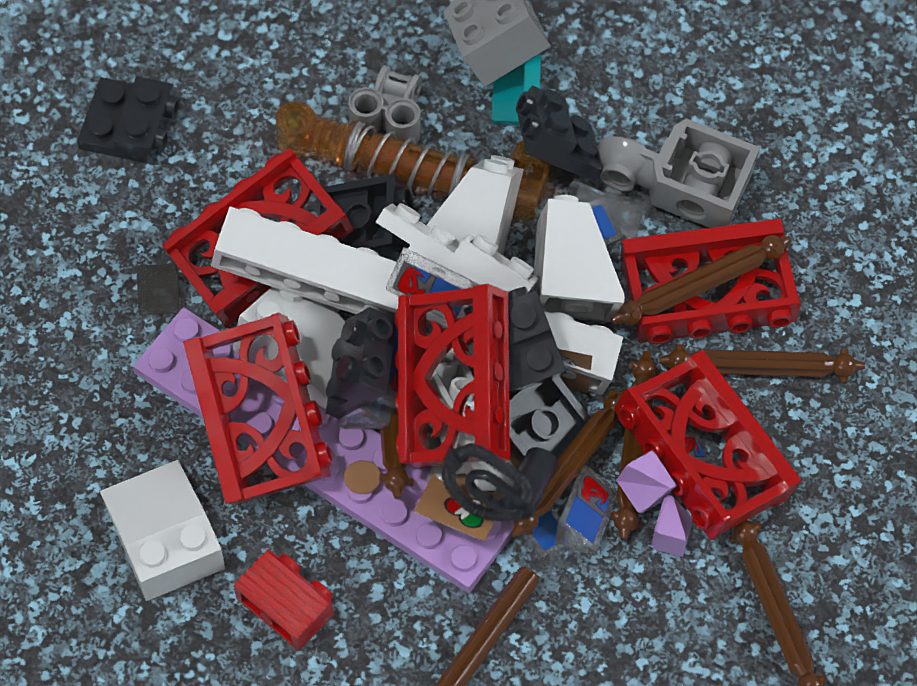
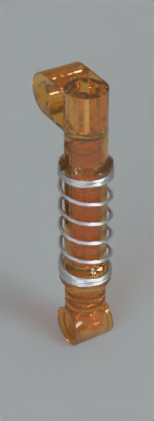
M288 102L281 106L276 114L277 143L283 152L291 148L296 156L304 155L311 151L314 155L318 156L322 153V157L329 158L331 156V160L336 161L340 168L349 171L354 170L357 164L364 163V170H367L368 177L371 176L372 172L380 175L395 174L400 181L408 183L407 187L409 189L412 184L427 188L428 195L433 190L450 196L470 168L479 163L477 158L470 156V154L464 153L461 157H457L453 149L443 153L437 151L433 143L423 147L417 145L413 137L403 141L397 139L393 131L383 135L377 133L373 125L367 127L362 122L351 121L348 124L342 122L340 125L339 121L332 120L330 123V118L323 117L321 119L320 115L314 114L313 109L303 102ZM369 129H373L372 137L367 134ZM522 140L515 147L511 157L515 161L514 167L524 169L513 215L534 221L550 182L552 164L526 155ZM534 166L532 179L526 178V170Z

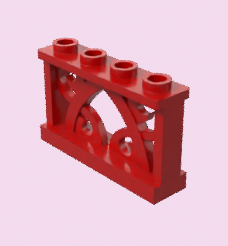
M289 148L283 153L272 156L265 166L250 178H244L234 186L233 191L219 202H213L206 206L201 215L190 224L176 229L170 235L169 240L162 246L224 327L227 328L239 319V315L272 287L211 267V265L200 267L191 263L190 256L207 242L210 243V249L205 253L199 254L204 259H213L214 250L220 236L218 234L221 233L229 207L251 209L259 213L261 217L280 219L279 222H293L302 231L317 236L321 234L330 235L339 241L354 231L342 209L332 200L292 149ZM291 178L301 183L300 195L293 205L288 204L292 197L289 186L284 193H275L278 188ZM311 193L326 210L319 217L303 209ZM219 273L223 290L214 296L200 278L210 277Z
M781 218L622 239L620 262L626 279L629 299L637 302L643 293L697 269L701 262L715 261L750 244L761 245L762 240L770 235L783 237L784 229ZM784 249L783 254L779 258L773 259L776 272L757 267L736 277L739 280L735 286L717 303L694 296L671 307L674 313L642 315L640 321L635 324L638 343L663 344L674 338L688 336L693 339H701L712 333L725 331L743 333L751 328L762 326L781 328L797 321L801 302L797 294L787 249ZM672 266H687V270L676 277H672V275H676L679 272V269H675ZM647 270L656 284L642 292L638 271ZM755 280H766L776 285L781 293L780 298L758 301L756 299L758 294H767L769 296L770 291L763 284L754 283Z
M490 284L474 285L473 288L399 296L398 309L395 314V323L398 329V351L395 356L396 368L398 370V393L395 404L399 413V434L396 437L395 444L399 455V462L417 468L444 465L445 463L442 459L451 446H455L459 431L474 435V443L489 449L490 452L501 457L502 460H510L508 291ZM473 304V313L457 321L452 307ZM431 310H439L445 316L448 328L444 330L439 323L430 321L433 329L431 334L426 336V314ZM463 338L465 345L470 346V343L473 340L474 354H467L462 343ZM453 348L454 353L462 363L474 368V380L466 384L459 391L451 408L436 392L430 379L441 360ZM472 395H474L473 411L469 405L465 406L466 401ZM431 423L433 426V433L430 438L440 436L444 431L445 424L449 425L443 443L436 449H428L427 424ZM472 456L469 457L466 463L480 462L482 460Z
M279 312L214 334L183 341L226 504H244L260 497L331 477L329 467L334 464L333 455L327 441L322 442L318 429V426L323 424L321 411L315 400L311 401L307 385L312 383L311 374L307 363L304 360L300 361L296 345L301 343L300 334L294 320L289 321L287 316ZM261 335L272 336L278 344L277 357L273 360H268L265 356L267 346H263L256 354V364L249 362V351L254 340ZM241 341L239 359L214 357L213 349ZM284 368L287 381L275 373ZM235 374L240 375L239 389L236 395L228 397L224 394L223 385L231 381L236 386ZM250 378L268 386L284 400L279 418L267 439L255 427L242 422L231 421L230 413L243 403L248 394ZM296 418H298L301 431L292 430ZM245 433L249 434L256 441L259 448L255 451L253 444L249 442L246 450H240L237 443L239 437ZM300 442L307 452L306 463L297 471H288L278 463L274 455L280 451L287 458L297 459L292 455L291 447L293 444ZM266 463L280 477L250 487L247 481V477L253 475Z
M703 350L691 355L687 361L635 387L631 386L625 389L615 406V411L621 424L634 435L642 446L644 455L653 451L676 483L671 492L681 499L691 513L696 526L702 529L710 540L719 537L725 531L771 506L776 507L787 501L802 481ZM682 383L687 391L680 400L668 390ZM649 399L664 401L675 411L673 412L665 406H656L653 411L661 415L662 420L659 421L646 401ZM703 412L709 420L701 418ZM687 421L700 430L714 433L719 432L726 442L721 457L723 467L703 462L686 453L685 431ZM732 453H734L739 459L735 463L737 469L735 468L732 460ZM759 486L763 492L747 500L744 487ZM728 487H732L736 496L735 506L731 509H725L712 491L720 494L722 502L728 494Z

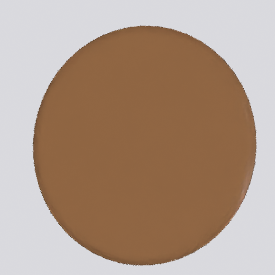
M358 460L346 468L344 482L348 489L354 493H370L380 483V471L374 463L367 460Z

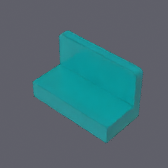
M541 53L493 82L492 124L520 126L516 113V104L520 95L525 91L528 92L532 85L540 88Z

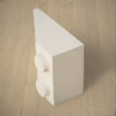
M271 287L239 315L237 326L268 317L278 312L287 316L289 321L294 320L301 339V343L296 345L299 359L307 363L311 374L312 383L307 385L310 399L312 401L315 400L318 405L326 409L328 399L326 396V386L331 378L333 365L331 352L336 340L341 337L345 321L332 306ZM270 335L257 337L250 347L249 360L256 364V354L263 346H267L265 356L268 360L276 358L278 354L276 340ZM241 341L235 342L233 345V350L238 353ZM284 368L275 373L287 381Z
M178 460L100 491L146 601L225 569L222 550Z

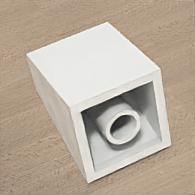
M491 155V159H485L470 168L426 226L431 229L434 226H438L448 231L455 237L453 243L457 246L469 234L475 238L477 234L483 235L496 243L499 247L497 252L503 255L524 169L514 167L515 161L512 159Z
M558 195L554 199H548L537 221L534 276L539 278L532 291L537 290L544 311L565 313L573 319L611 322V318L624 304V292L590 203L579 202L577 197L571 195Z

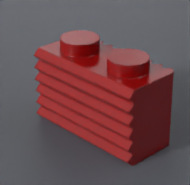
M268 549L233 585L235 596L240 603L297 651H300L334 615L333 602L331 601L333 596L319 581L313 580L309 583L299 575L301 572L300 567L288 555L282 554L278 557Z

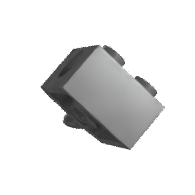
M453 0L443 12L463 59L484 87L551 47L529 0Z
M687 118L674 125L669 138L665 139L659 154L646 149L636 140L623 137L609 136L601 139L597 145V155L601 160L603 168L600 174L601 179L608 186L619 191H630L634 185L649 189L653 206L709 228L730 225L751 178L760 147Z

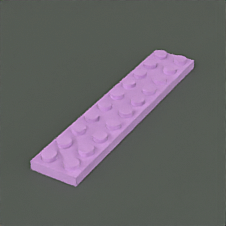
M183 307L133 365L134 374L203 418L183 341L204 337L220 332V330ZM234 343L213 349L215 358L239 359V353L233 350ZM235 374L236 386L231 381L223 385L224 394L228 397L236 395L239 389L240 375ZM250 378L248 394L243 403L230 413L231 421L249 424L258 429L267 439L279 418L284 400L268 386ZM318 405L323 424L318 426L322 442L327 441L330 446L334 464L329 467L331 477L304 484V486L469 594L512 538L513 520L495 521L486 541H482L415 513L414 510L427 486V475L432 467L428 466L421 468L406 466L404 470L409 478L414 479V484L412 487L407 486L402 492L400 499H395L392 492L385 487L383 482H380L377 488L370 493L358 494L352 492L344 482V472L351 463L358 460H367L378 467L380 474L387 472L382 463L381 434L365 424H352L354 417L350 414L340 419L325 414L326 409ZM296 418L292 430L301 431L298 418ZM247 433L242 434L238 439V442L247 448L249 442L253 444L255 451L259 448L256 441ZM300 442L293 444L291 447V453L297 459L287 458L280 451L274 455L284 469L297 471L306 463L307 452Z

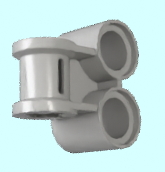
M383 65L378 74L374 89L369 87L358 88L349 96L348 109L351 130H353L358 122H362L367 127L373 125L377 134L382 130H385L386 134L393 131L397 137V148H401L404 142L411 137L415 138L417 143L421 135V112L416 102L421 90L422 76L415 74L413 77L392 72L391 67ZM368 111V112H372V113L363 114V113H361V112ZM405 122V123H409V124L400 125V124H398V123ZM373 129L367 131L366 138L374 137ZM390 135L387 141L394 146L393 135ZM410 141L405 149L414 146L413 141Z

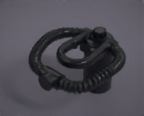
M470 443L457 448L451 446L442 459L445 463L442 469V480L445 489L454 498L453 500L461 508H464L465 511L472 513L473 516L477 514L478 518H486V520L497 522L520 520V518H529L534 515L558 466V461L550 451L540 447H532L526 452L519 468H514V465H510L509 462L506 463L501 457H498L496 454L494 455L489 449L477 443ZM473 456L483 462L486 461V464H489L490 467H493L495 470L497 469L498 472L501 471V474H505V476L512 480L509 485L496 474L483 469H474L468 473L465 479L466 489L474 498L491 507L489 509L470 500L455 481V472L469 460V457ZM475 480H484L496 487L495 491L497 493H500V491L503 493L500 500L478 488Z

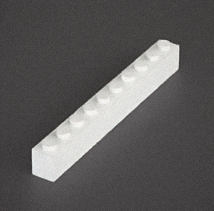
M229 207L214 250L211 267L354 314L372 307L395 318L398 309V297L404 295L392 289L393 283L404 262L403 260L393 261L379 256L372 249L364 247L354 248L342 244L330 235L321 234L317 236L302 231L297 225L290 222H275L263 218L259 213L251 209ZM444 280V281H446V282H448V283H450V284H452V285H455V286H457V287H459V288H461V289L471 288V287L462 286V285H459V284H456V283H453V282ZM470 305L462 306L457 319L465 316L463 309ZM431 310L426 314V336L430 335L433 329L430 321L439 323L443 328H448L445 316L441 312ZM544 311L558 348L593 355L591 371L563 362L565 369L568 370L562 376L575 379L576 374L574 372L589 376L588 391L603 395L612 381L623 337L613 334L609 328L604 326H589L574 321L570 315L565 313Z

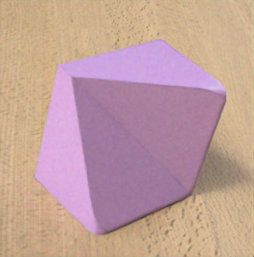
M653 451L629 463L616 479L639 513H644L663 502L664 497L669 495L676 486V483Z
M667 495L663 499L654 530L652 546L655 550L683 557L692 527V518L673 496Z

